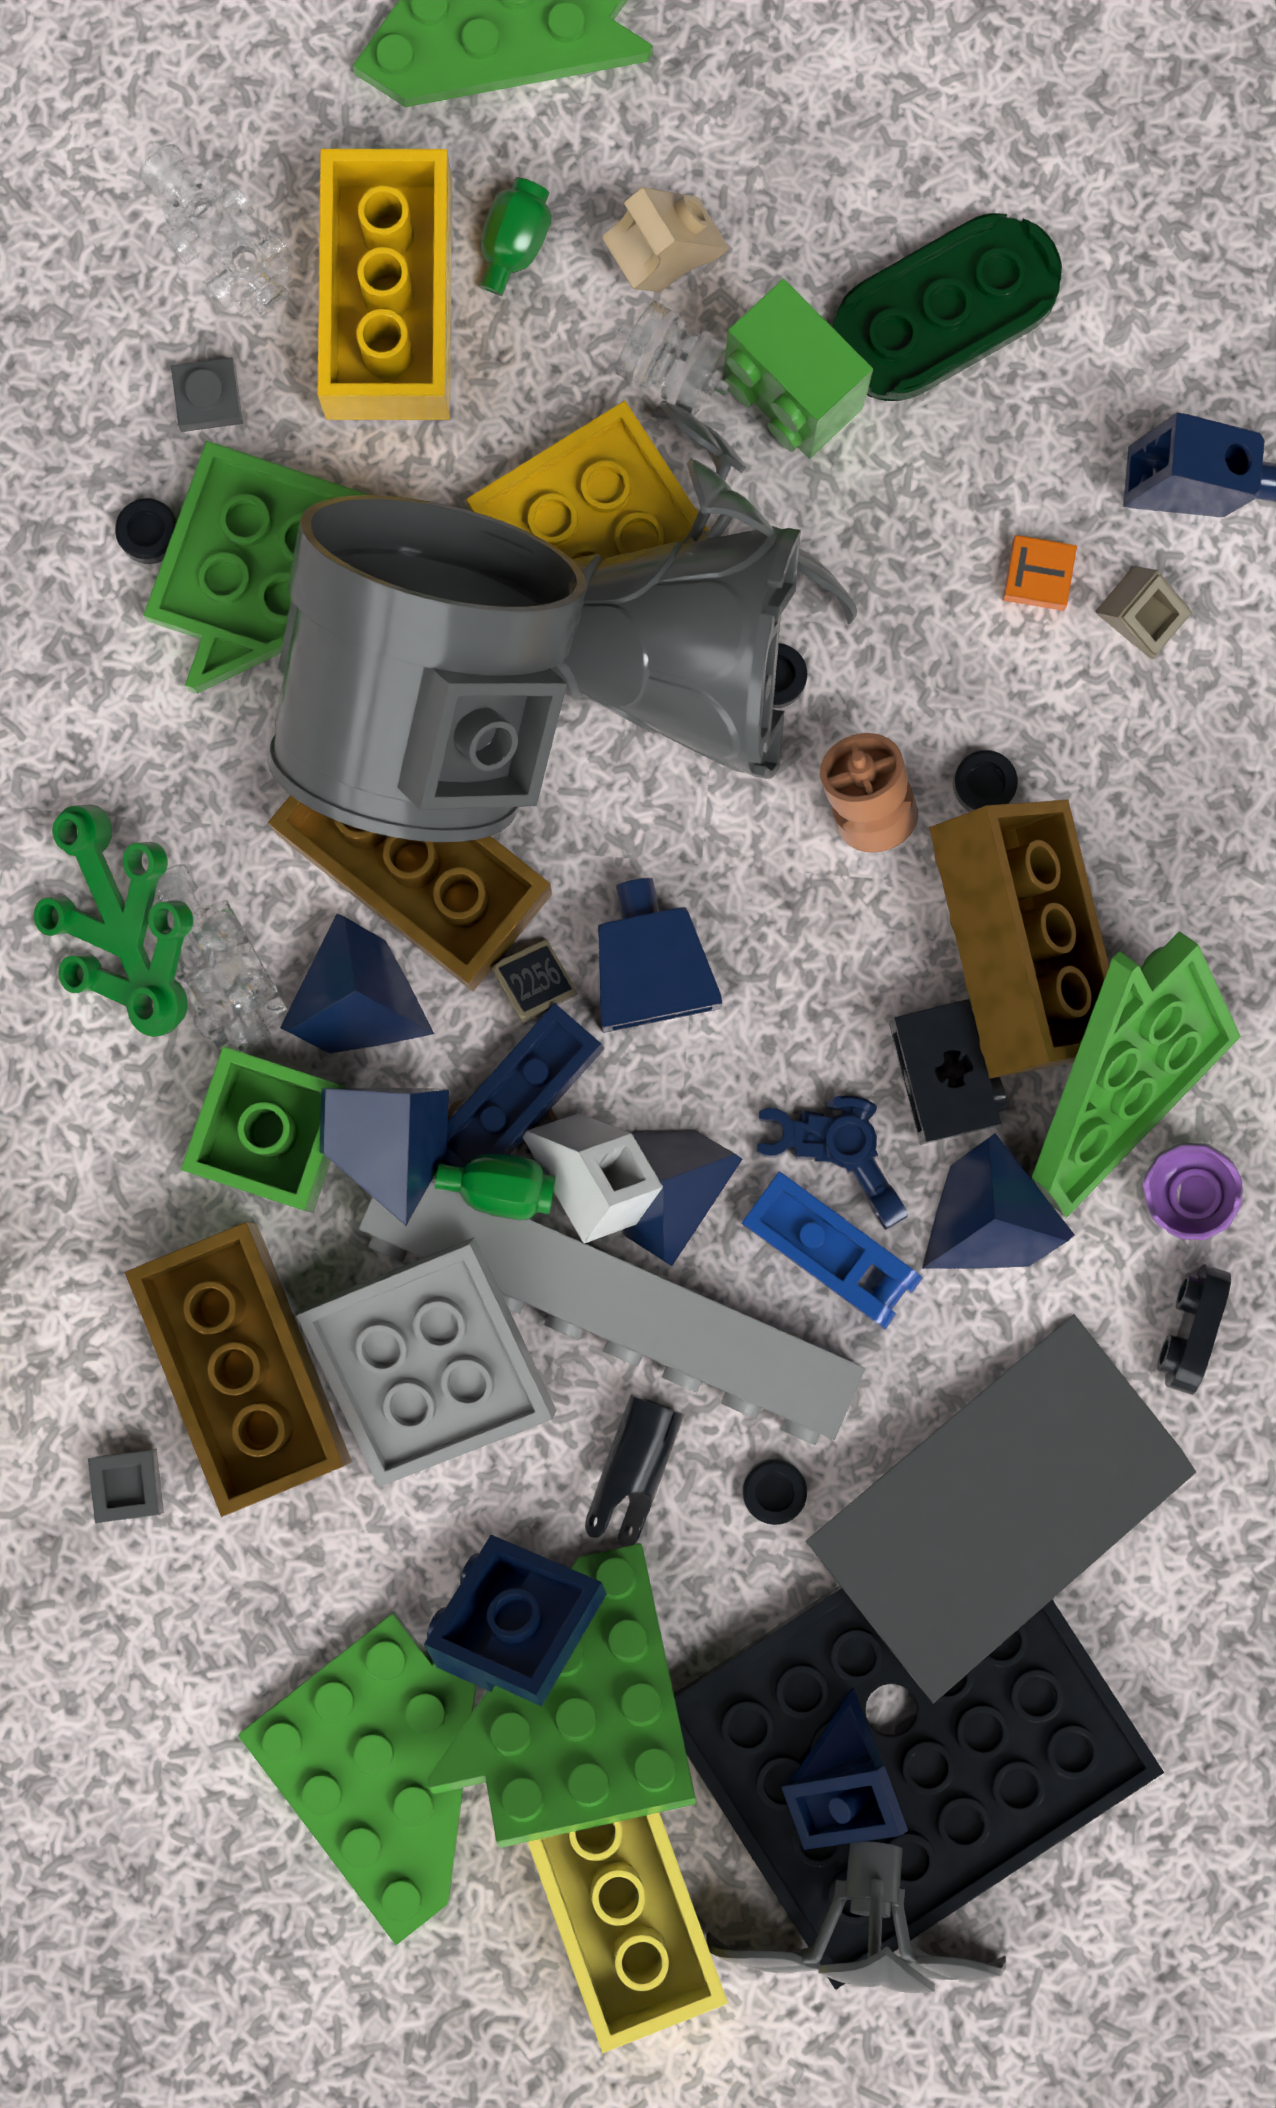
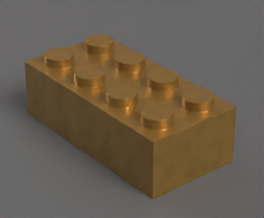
M291 795L268 821V824L281 839L472 992L475 991L492 970L490 966L496 964L553 895L551 884L492 836L460 842H428L390 837L336 821L309 808Z
M1069 800L984 806L929 827L935 851V862L940 872L950 913V924L955 934L965 976V986L970 996L980 1038V1048L985 1059L989 1078L1074 1063L1107 974L1109 963Z
M244 1222L124 1272L221 1517L342 1468L352 1462L258 1224Z

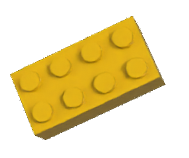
M321 149L318 398L326 420H450L452 175L447 149Z

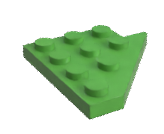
M399 0L353 64L355 75L402 106L411 107L648 62L653 55V45L614 20L628 0Z
M209 441L205 442L143 614L147 622L201 639L185 683L188 691L196 694L201 693L281 654L291 604L288 581L302 514L310 506L324 500L369 494Z
M1180 931L1164 947L1155 949L1146 958L1141 969L1137 963L1120 951L1111 960L1032 1175V1179L1043 1195L1066 1218L1241 1037L1199 945Z
M642 1543L578 1557L571 1569L601 1581L607 1595L542 1707L495 1685L492 1692L487 1691L428 1777L429 1789L433 1794L486 1783L495 1837L499 1848L697 1804Z
M394 1611L242 1730L238 1737L394 1944L397 1945L448 1905L463 1788L433 1794L429 1789L428 1777L472 1714L476 1685L437 1668Z

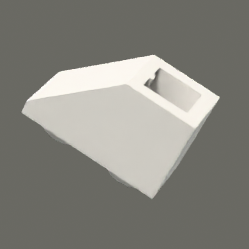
M578 1113L527 1130L523 1136L535 1160L542 1167L543 1174L556 1176L554 1193L584 1244L636 1225L663 1188L632 1133Z

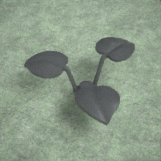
M663 400L653 411L652 417L672 420L685 434L708 450L716 467V472L693 458L687 462L691 480L700 504V510L689 534L681 543L687 544L721 537L733 518L744 522L771 538L775 531L765 517L749 500L738 492L733 491L725 482L731 466L740 473L746 469L739 455L711 427L702 423L691 413L679 406ZM710 514H721L709 532L704 530ZM799 548L797 570L832 592L837 597L844 611L848 625L851 624L857 616V608L849 594L826 566Z
M862 1841L850 1843L846 1881L836 1880L835 1896L817 1938L810 1947L790 1952L735 1951L719 1941L710 1932L706 1935V1943L711 1954L728 1962L758 1971L773 1973L818 1971L821 1975L846 1984L861 1987H877L881 1985L889 1990L905 1993L935 1992V1983L927 1978L938 1980H985L1002 1976L1006 1969V1956L984 1964L963 1958L930 1956L915 1947L910 1942L905 1916V1889L900 1888L903 1848L878 1842ZM846 1900H851V1913L869 1916L868 1958L851 1963L820 1965L819 1961L824 1954ZM891 1908L900 1956L893 1953L889 1947L881 1950L882 1918L890 1917Z

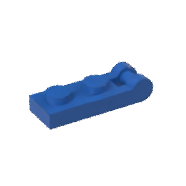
M780 1171L741 1222L743 1226L885 1330L897 1315L892 1309L906 1291L912 1294L923 1279L915 1270ZM871 1264L885 1275L872 1295L857 1284Z

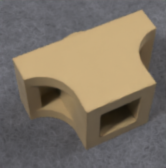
M641 187L624 202L628 209L626 214L602 236L632 288L654 292L664 290L685 273L713 262L730 249L699 197Z

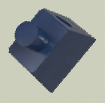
M1177 412L1128 446L1123 507L1226 517L1254 499L1276 502V463L1263 461L1265 440L1261 433Z
M653 878L635 879L616 885L622 919L598 925L600 1007L603 1033L720 1010L723 1004L721 993L687 908L680 907L660 911Z

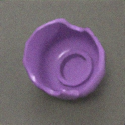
M1182 1142L1161 1152L1148 1168L1142 1186L1152 1219L1160 1228L1166 1229L1169 1234L1179 1239L1206 1240L1230 1227L1243 1203L1242 1179L1237 1167L1230 1157L1210 1144ZM1181 1185L1180 1198L1178 1202L1177 1193Z

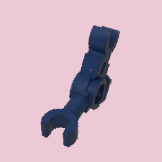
M840 1095L826 1102V1108L835 1111L843 1110V1114L830 1118L824 1117L822 1113L801 1110L799 1121L791 1120L785 1112L776 1108H766L759 1111V1121L779 1124L783 1130V1136L776 1144H757V1154L766 1158H776L784 1155L789 1149H797L796 1159L832 1163L845 1169L847 1174L853 1172L885 1230L907 1218L909 1214L875 1161V1158L878 1157L876 1151L877 1135L874 1127L869 1122L877 1110V1106L874 1103L857 1096Z

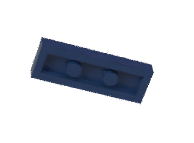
M554 1003L448 1121L447 1154L443 1161L448 1165L465 1167L474 1157L483 1154L510 1155L524 1140L523 1136L526 1131L533 1129L602 1053L605 1049L602 1043Z

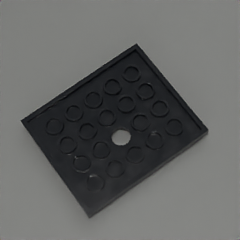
M840 1585L674 1693L688 1758L808 1947L815 1942L835 1896L836 1880L846 1881L850 1843L804 1850L781 1787L790 1782L852 1688L855 1690L908 1831L901 1836L868 1840V1842L885 1843L903 1848L900 1888L905 1889L904 1910L910 1941L1164 1773L1053 1599L934 1704H932ZM887 1684H896L906 1688L913 1695L916 1702L914 1721L905 1731L895 1735L876 1731L869 1724L866 1717L868 1698L877 1688ZM846 1900L824 1954L819 1961L820 1965L851 1963L868 1958L869 1916L851 1913V1900ZM891 1908L890 1917L882 1918L881 1950L889 1947L894 1952L899 1948ZM827 1977L835 1990L846 1984Z

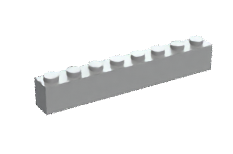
M433 1177L406 1226L372 1197L358 1228L373 1235L368 1245L369 1248L403 1262L408 1251L424 1258L475 1237L510 1311L521 1314L525 1303L549 1313L544 1325L555 1331L579 1340L585 1329L607 1339L603 1349L604 1352L635 1366L639 1365L642 1356L664 1364L666 1368L662 1378L696 1393L702 1382L725 1391L721 1404L752 1418H757L761 1408L785 1418L780 1430L813 1445H816L820 1434L833 1440L836 1439L864 1374L865 1367L530 1219L512 1220L475 1211L465 1203L460 1193L434 1189L435 1177Z

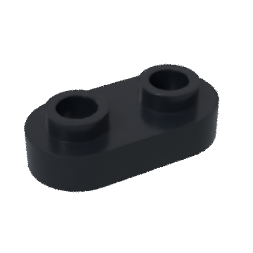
M1203 1264L1196 1275L1188 1272L1183 1278L1176 1300V1309L1184 1311L1177 1336L1167 1335L1161 1348L1157 1365L1158 1371L1166 1373V1387L1190 1395L1195 1394L1205 1375L1231 1286L1230 1272Z

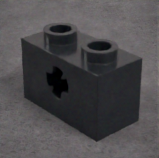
M969 999L897 1016L889 1022L920 1145L993 1128L1002 1124L999 1112L1007 1110L1004 1087L1000 1077L989 1078ZM944 1055L954 1056L952 1063L956 1064L958 1061H961L966 1069V1074L957 1079V1088L947 1087L949 1079L946 1078L940 1082L935 1074V1069L944 1064Z

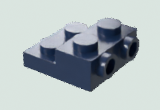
M490 1535L480 1553L472 1555L466 1562L461 1574L460 1585L447 1607L439 1609L433 1616L427 1630V1639L424 1645L437 1668L492 1692L496 1685L542 1707L607 1593L602 1582L494 1535Z

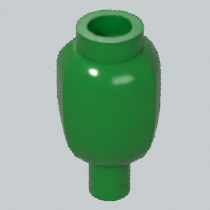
M516 177L510 189L501 191L494 198L484 223L480 241L482 254L488 262L480 284L482 289L503 296L511 273L526 269L532 264L539 253L552 219L550 208L546 205L550 192L543 186L528 179Z
M483 1154L474 1157L465 1167L439 1163L434 1189L460 1193L465 1203L475 1211L495 1217L521 1221L534 1217L536 1212L550 1213L556 1176L543 1174L542 1167L538 1162L529 1158L507 1154Z

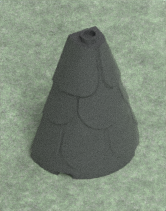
M771 526L775 531L771 538L758 530H751L687 544L677 541L604 559L599 554L572 559L584 573L587 585L571 651L562 663L552 668L557 675L567 682L565 694L576 700L586 697L653 734L659 733L732 770L748 773L759 778H773L780 769L785 711L773 709L780 621L782 612L796 591L801 530L792 528L780 529Z

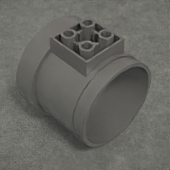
M379 495L337 497L310 506L300 519L288 581L291 604L278 669L284 674L275 718L276 734L271 741L268 753V766L272 776L287 793L309 808L336 821L381 835L416 841L460 842L481 839L501 832L513 822L518 807L537 806L567 687V682L557 675L552 668L562 663L571 651L587 582L584 573L568 555L532 533L501 520L454 506L412 498Z

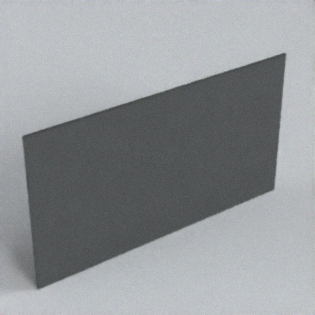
M1073 1314L805 1542L932 1704H934L1196 1473V1470L1180 1446L1076 1315Z

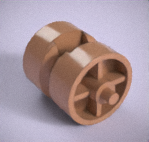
M875 733L851 735L832 746L822 760L820 778L827 799L832 806L833 816L842 839L852 848L870 853L887 851L903 843L916 827L918 807L913 790L908 782L907 770L898 746L891 739Z

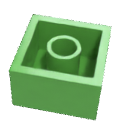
M784 278L728 329L724 373L728 377L724 379L725 385L735 399L743 406L750 408L755 403L771 420L768 423L770 432L788 451L793 452L796 448H799L811 459L863 410L873 368Z
M223 1046L181 1170L314 1213L331 1163L329 1158L319 1153L321 1088L348 1087Z

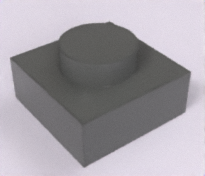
M233 357L171 365L177 420L181 432L243 424L236 364Z
M157 1448L88 1458L95 1523L155 1516L164 1513Z

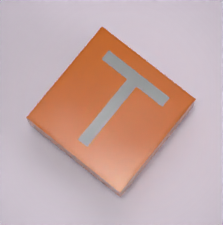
M1015 535L1012 541L1003 601L1064 611L1068 604L1077 545Z

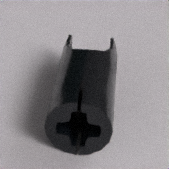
M630 1394L586 1517L585 1530L590 1537L598 1538L605 1533L614 1508L626 1496H629L630 1503L618 1534V1540L625 1547L634 1545L638 1541L683 1421L684 1413L646 1398ZM597 1517V1523L594 1526V1520ZM632 1527V1534L629 1536V1530Z

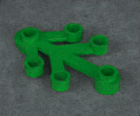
M96 805L67 807L53 823V838L59 848L67 854L76 857L102 919L77 909L69 898L58 896L41 899L36 904L33 915L35 925L44 935L70 934L118 956L128 978L103 969L99 960L94 955L84 953L67 956L62 960L58 970L60 983L70 993L94 991L126 1006L131 1023L144 1035L157 1037L169 1034L183 1021L188 1009L185 990L174 978L184 937L190 933L193 927V914L189 906L180 900L158 902L152 907L158 880L167 870L168 859L166 852L156 842L133 843L126 848L122 863L124 871L131 881L126 903H124L103 855L112 838V825L107 813ZM143 853L147 855L149 861L147 871L142 865ZM54 907L56 908L59 916L57 925L54 923L52 919ZM169 911L174 917L173 929L169 927L167 921ZM148 925L152 934L158 938L151 962L143 946ZM79 965L81 966L84 973V978L82 982L77 977V969Z

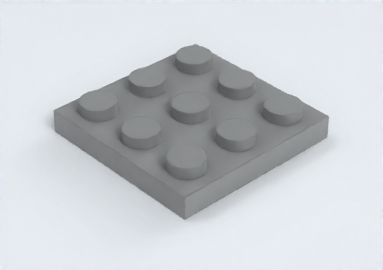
M475 1237L302 1307L296 1314V1318L378 1487L552 1420L557 1411Z

